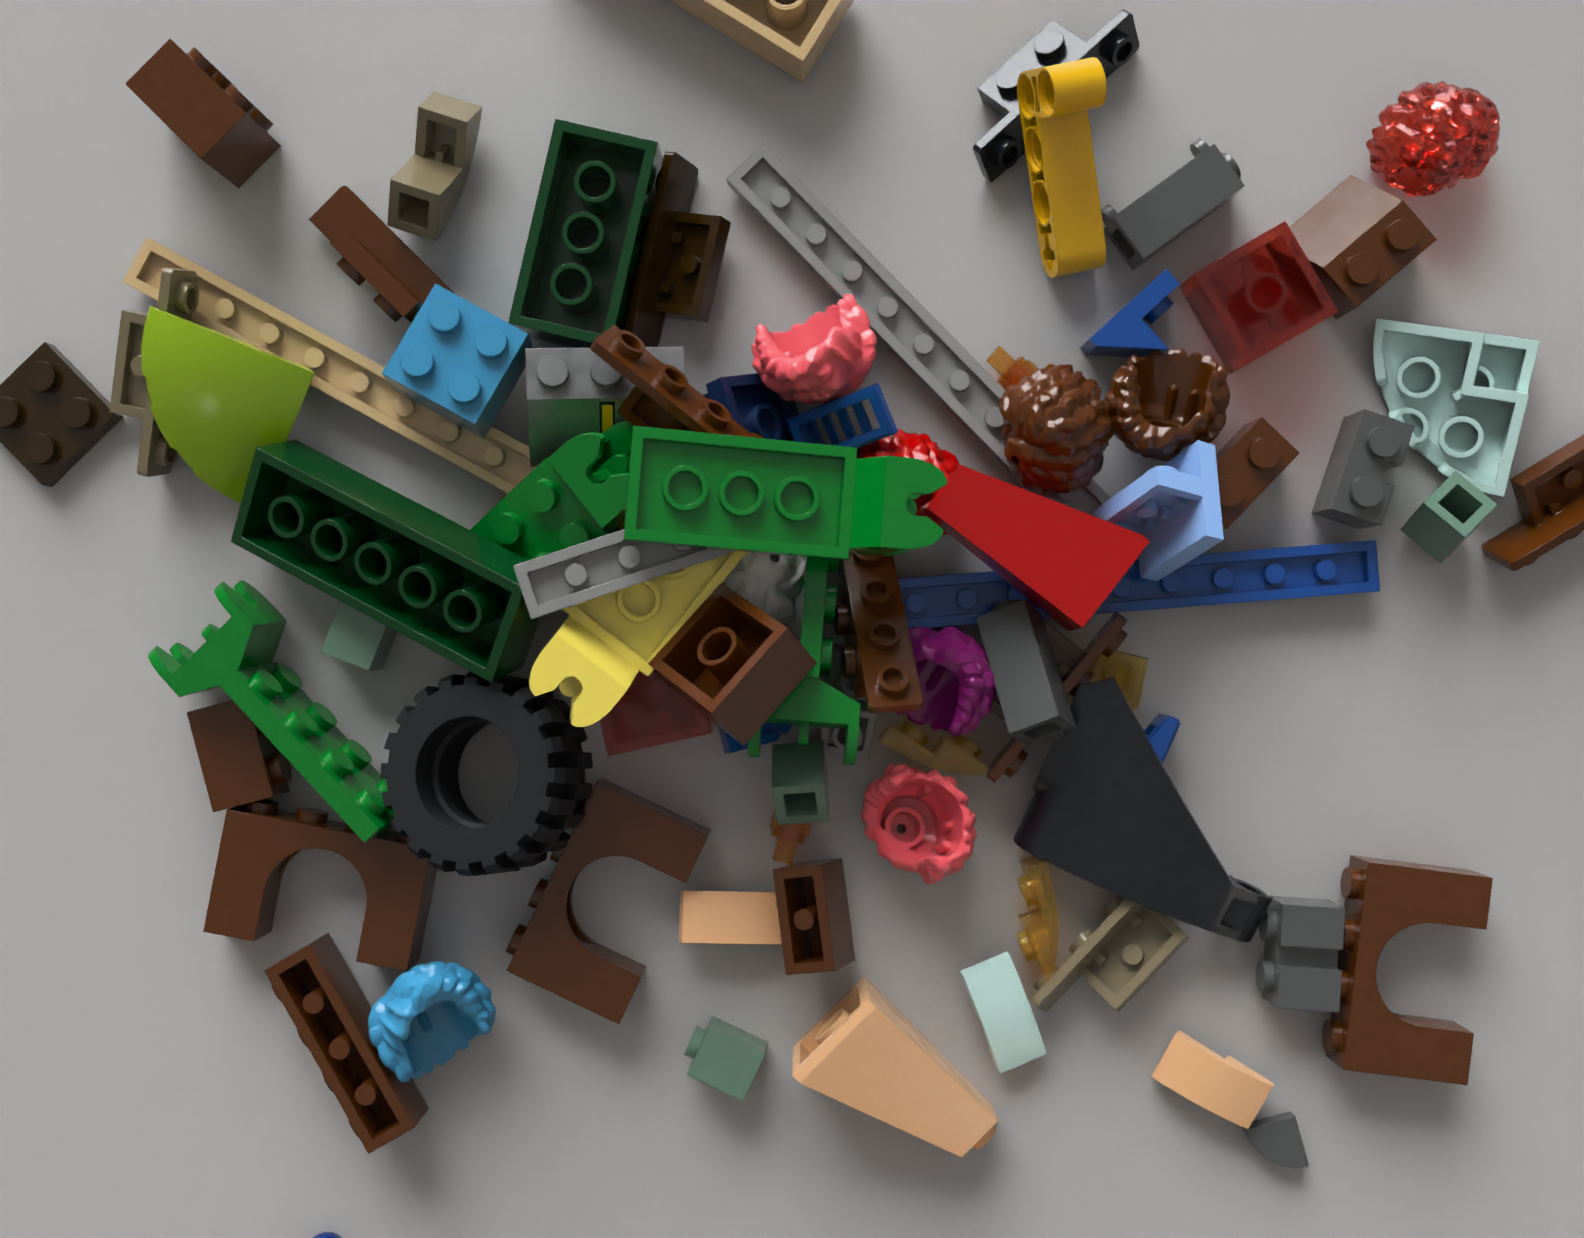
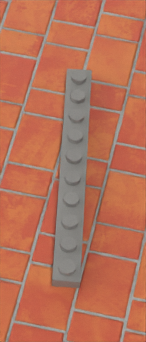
M762 143L726 178L727 185L839 299H843L844 294H853L855 296L856 303L866 311L870 320V329L874 331L876 337L1018 481L1004 454L1005 446L1001 439V432L1005 424L999 410V404L1005 389L777 156ZM1093 479L1090 485L1070 490L1068 493L1051 494L1047 491L1041 494L1035 490H1028L1094 516L1093 511L1110 499V496Z

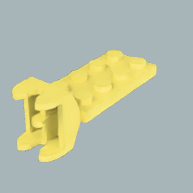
M735 551L562 609L570 616L544 646L533 664L529 678L532 694L538 696L555 690L559 685L563 695L572 697L570 707L571 725L587 727L598 722L617 704L628 690L639 670L647 677L654 669L648 663L720 583H723L746 552Z

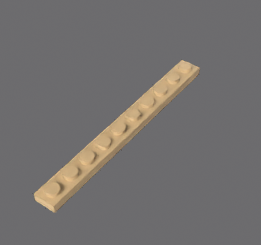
M148 237L122 281L158 301L163 268L195 271V284L199 290V301L191 315V320L212 330L254 345L258 349L308 367L314 372L310 383L311 386L506 493H509L536 468L530 467L529 446L493 426H491L483 439L395 391L382 374L385 367Z

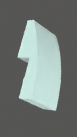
M1008 952L960 971L973 1011L980 1021L993 1063L1000 1074L1047 1054L1031 1006Z

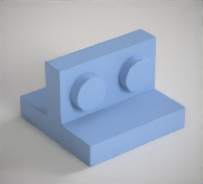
M1197 440L1164 465H1156L1149 469L1144 475L1123 490L1117 492L1112 498L1093 511L1095 517L1142 534L1150 540L1149 544L1139 555L1141 578L1159 581L1224 540L1214 444Z

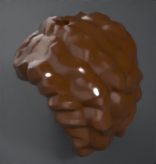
M1170 349L1164 355L1158 351H1151L1148 355L1141 357L1131 355L1126 365H1122L1112 376L1111 388L1104 397L1110 404L1109 416L1115 437L1121 440L1130 451L1141 454L1145 458L1162 461L1171 460L1180 453L1182 447H1188L1197 440L1210 443L1219 435L1227 419L1225 411L1230 400V390L1226 382L1228 376L1227 368L1218 365L1212 356L1205 355L1202 357L1197 352L1188 356L1184 349Z
M1048 364L1045 368L1025 376L1017 384L1010 385L1000 399L999 410L1005 424L1001 432V439L1005 446L1004 454L1009 466L1012 468L1013 475L1018 478L1021 487L1024 489L1035 490L1041 494L1047 491L1051 494L1068 493L1070 490L1090 485L1092 478L1102 469L1103 452L1109 446V440L1114 434L1109 416L1110 404L1106 400H1100L1101 388L1098 386L1097 381L1085 379L1082 371L1073 372L1071 364H1060L1058 366Z

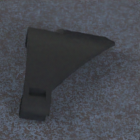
M1111 677L1081 684L1070 705L1076 728L1063 732L1064 736L1053 742L1032 790L1035 793L1015 833L1014 842L1028 853L1135 903L1204 930L1241 942H1250L1274 896L1271 895L1269 897L1265 892L1252 884L1228 875L1167 773L1116 679Z

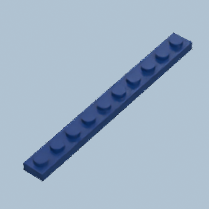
M1376 540L1201 554L1159 581L1141 578L1139 559H1136L1094 614L1380 591ZM995 571L898 579L908 629L915 626L932 628L977 624L976 618L990 613L992 607L996 604L1012 599H1025L1042 614L1043 619L1051 618Z

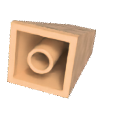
M865 976L793 1046L792 1076L800 1084L961 1158L971 1148L974 1150L982 1148L995 1133L996 1127L994 1125L999 1120L993 1105Z

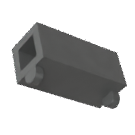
M1199 138L1190 145V150L1195 158L1119 213L1109 204L1101 209L1102 221L1106 225L1104 228L1105 233L1132 270L1230 201L1245 186L1240 179V169L1230 155L1221 153L1215 144L1209 147L1203 139Z
M1012 599L996 604L992 607L990 613L976 618L987 659L994 675V683L1008 733L1026 745H1030L1041 740L1045 742L1058 740L1064 736L1063 732L1076 728L1042 614L1025 599Z

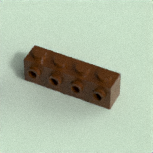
M329 932L264 970L271 982L275 995L286 1008L297 1028L301 1041L311 1052L323 1074L325 1083L335 1094L348 1117L353 1132L360 1138L368 1154L415 1128L429 1108L412 1079L409 1082L402 1083L398 1080L394 1071L383 1065L377 1047L372 1045L369 1038L368 1018L372 1008Z

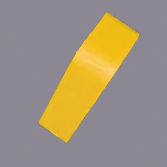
M1095 57L1023 71L1019 74L1017 81V97L1040 255L1045 272L1051 278L1103 267L1106 259V243L1088 110L1103 106L1106 99L1107 86L1102 64Z

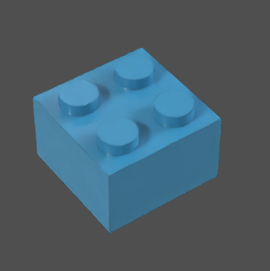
M435 283L382 374L395 391L484 439L526 368L525 348H533L528 333Z

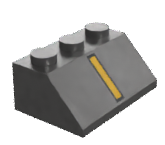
M645 347L649 353L663 364L671 365L685 375L684 347ZM525 348L530 467H537L545 458L550 457L565 442L575 436L588 432L601 434L611 426L626 421L625 418L617 413V410L635 385L591 351L590 348Z

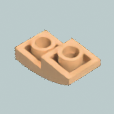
M680 890L679 942L782 945L776 893Z
M1180 1030L1174 1035L1151 1076L1184 1098L1246 1129H1249L1274 1086L1273 1082L1230 1055L1223 1058Z

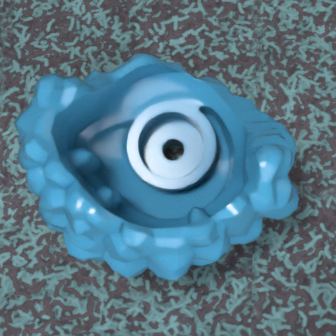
M433 961L414 966L400 974L392 986L387 989L385 996L379 998L372 1006L368 1018L370 1042L373 1046L377 1047L383 1065L394 1071L400 1082L404 1083L409 1082L413 1078H420L423 1073L432 1072L435 1064L441 1066L446 1064L454 1057L457 1049H466L469 1041L475 1038V1036L486 1035L491 1032V1026L494 1025L496 1009L491 1002V990L481 982L477 974L456 962L444 963L443 961Z

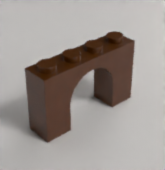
M601 778L592 788L590 799H581L578 809L584 812V816L578 828H574L571 835L566 833L569 840L558 851L551 853L550 860L557 862V865L550 880L548 881L541 877L531 895L528 906L534 908L535 911L527 927L522 924L517 926L507 946L506 952L513 955V958L506 971L620 1024L646 966L600 945L582 930L577 922L572 905L575 881L580 871L593 861L604 857L623 856L638 860L686 883L711 829Z
M262 799L227 809L203 932L248 941H256L272 931L281 880L286 867L300 851L318 848L335 852L346 858L357 869L364 882L367 905L356 961L408 971L420 960L437 869L431 866L430 858L419 859L408 849L407 843L411 840L409 836L398 837L395 832L384 831L364 843L346 823L328 820L329 812L307 807L297 808V813L278 810V802L269 799Z
M1350 855L1349 867L1343 870L1340 881L1341 895L1345 898L1344 908H1346L1343 950L1338 951L1337 967L1342 971L1339 1013L1331 1012L1330 1020L1325 1021L1322 1029L1323 1049L1330 1060L1343 1070L1468 1085L1474 1033L1452 1020L1391 1012L1379 994L1376 982V968L1379 956L1387 942L1399 931L1409 926L1420 923H1437L1487 930L1492 877L1468 869Z

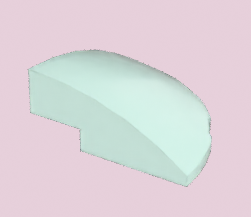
M1376 318L1373 338V361L1376 382L1381 388L1383 398L1389 410V417L1415 426L1409 446L1413 450L1420 452L1428 461L1437 466L1439 472L1443 475L1450 477L1457 471L1481 492L1504 497L1529 397L1528 389L1540 341Z

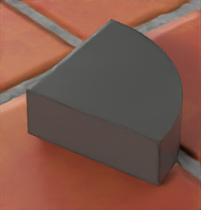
M1290 1111L1255 1120L1249 1129L1242 1127L1250 1143L1269 1161L1289 1168L1309 1166L1296 1117Z

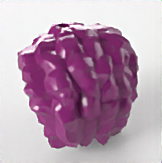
M922 626L909 628L923 702L920 710L896 713H906L908 721L918 725L929 723L934 731L940 729L949 731L953 737L960 734L966 735L976 730L981 719L991 713L992 702L996 695L994 675L991 671L985 649L977 643L975 638L966 635L955 627H946L941 631H933L928 627Z

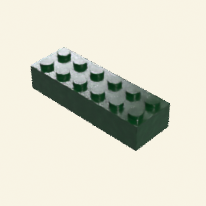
M297 440L256 447L230 542L491 683L523 667L540 617L531 620L513 565L528 561L527 559Z

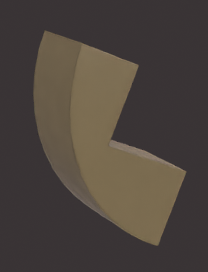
M435 91L418 106L415 154L390 179L387 226L437 241L451 219L462 194L476 147L482 106Z

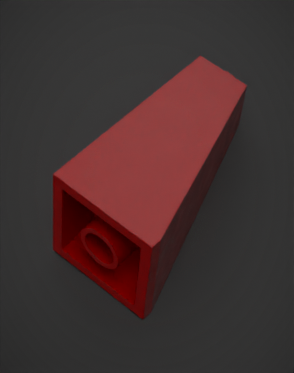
M960 464L951 476L942 470L947 479V485L931 494L923 495L931 501L924 511L926 516L1067 631L1081 629L1087 624L1150 542L1142 534Z

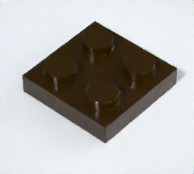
M44 342L0 385V442L43 486L53 487L123 416L109 412L110 402L54 345Z

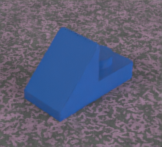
M1165 269L1080 348L1086 355L1131 357V355L1141 357L1148 355L1151 351H1158L1162 355L1169 351L1168 347L1142 318L1144 317L1151 325L1174 303L1168 295L1180 283Z

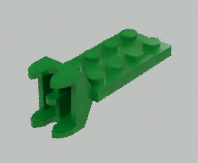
M626 420L611 426L601 434L588 432L571 438L550 457L545 458L470 530L527 560H532L616 532L615 529L625 523L633 425Z
M633 426L623 541L835 560L849 559V551L877 556L899 555L910 550L932 545L941 538L944 530L929 517L915 516L917 505L913 500L922 495L931 494L947 485V479L939 468L920 459L897 456L856 459L857 448Z
M807 557L800 643L817 664L765 723L799 725V745H808L810 726L845 729L843 765L854 766L857 756L861 704L819 679L820 674L829 675L831 669L833 638L822 637L823 624H833L836 607L837 585H827V573H837L839 560ZM763 725L749 740V757L760 758Z
M240 580L233 589L225 582H221L214 589L217 599L231 615V618L220 629L213 624H209L201 632L206 642L195 653L181 643H176L169 649L172 656L158 646L149 652L148 658L150 663L179 697L221 687L364 843L393 827L391 820L396 818L393 809L385 808L382 793L388 792L387 779H381L379 772L370 764L372 759L368 751L358 742L348 740L335 726L337 720L333 713L321 703L313 702L301 689L303 686L301 679L294 671L285 665L273 662L287 620L268 599L249 583Z

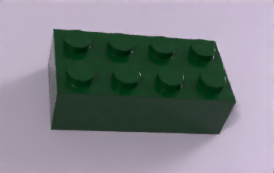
M555 119L510 312L509 324L528 333L530 338L573 348H590L594 340L613 325H616L619 329L622 328L623 322L627 318L633 292V276L638 269L643 249L644 228L650 218L655 197L656 177L663 162L658 142Z

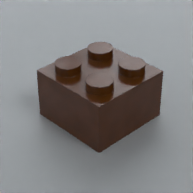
M169 39L125 83L200 159L237 188H240L281 146L267 132L274 124L195 47L186 54L173 40Z
M720 583L648 664L684 700L744 746L817 662L785 625Z

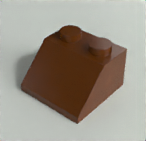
M1350 175L1273 240L1271 245L1331 315L1338 319L1360 306L1437 239L1402 199Z

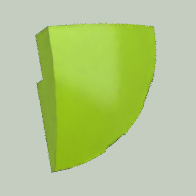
M153 306L149 307L141 344V369L146 379L147 391L151 401L150 409L169 446L176 450L184 462L193 469V473L216 491L241 503L256 447L286 442L314 372L308 367L258 349L256 346Z

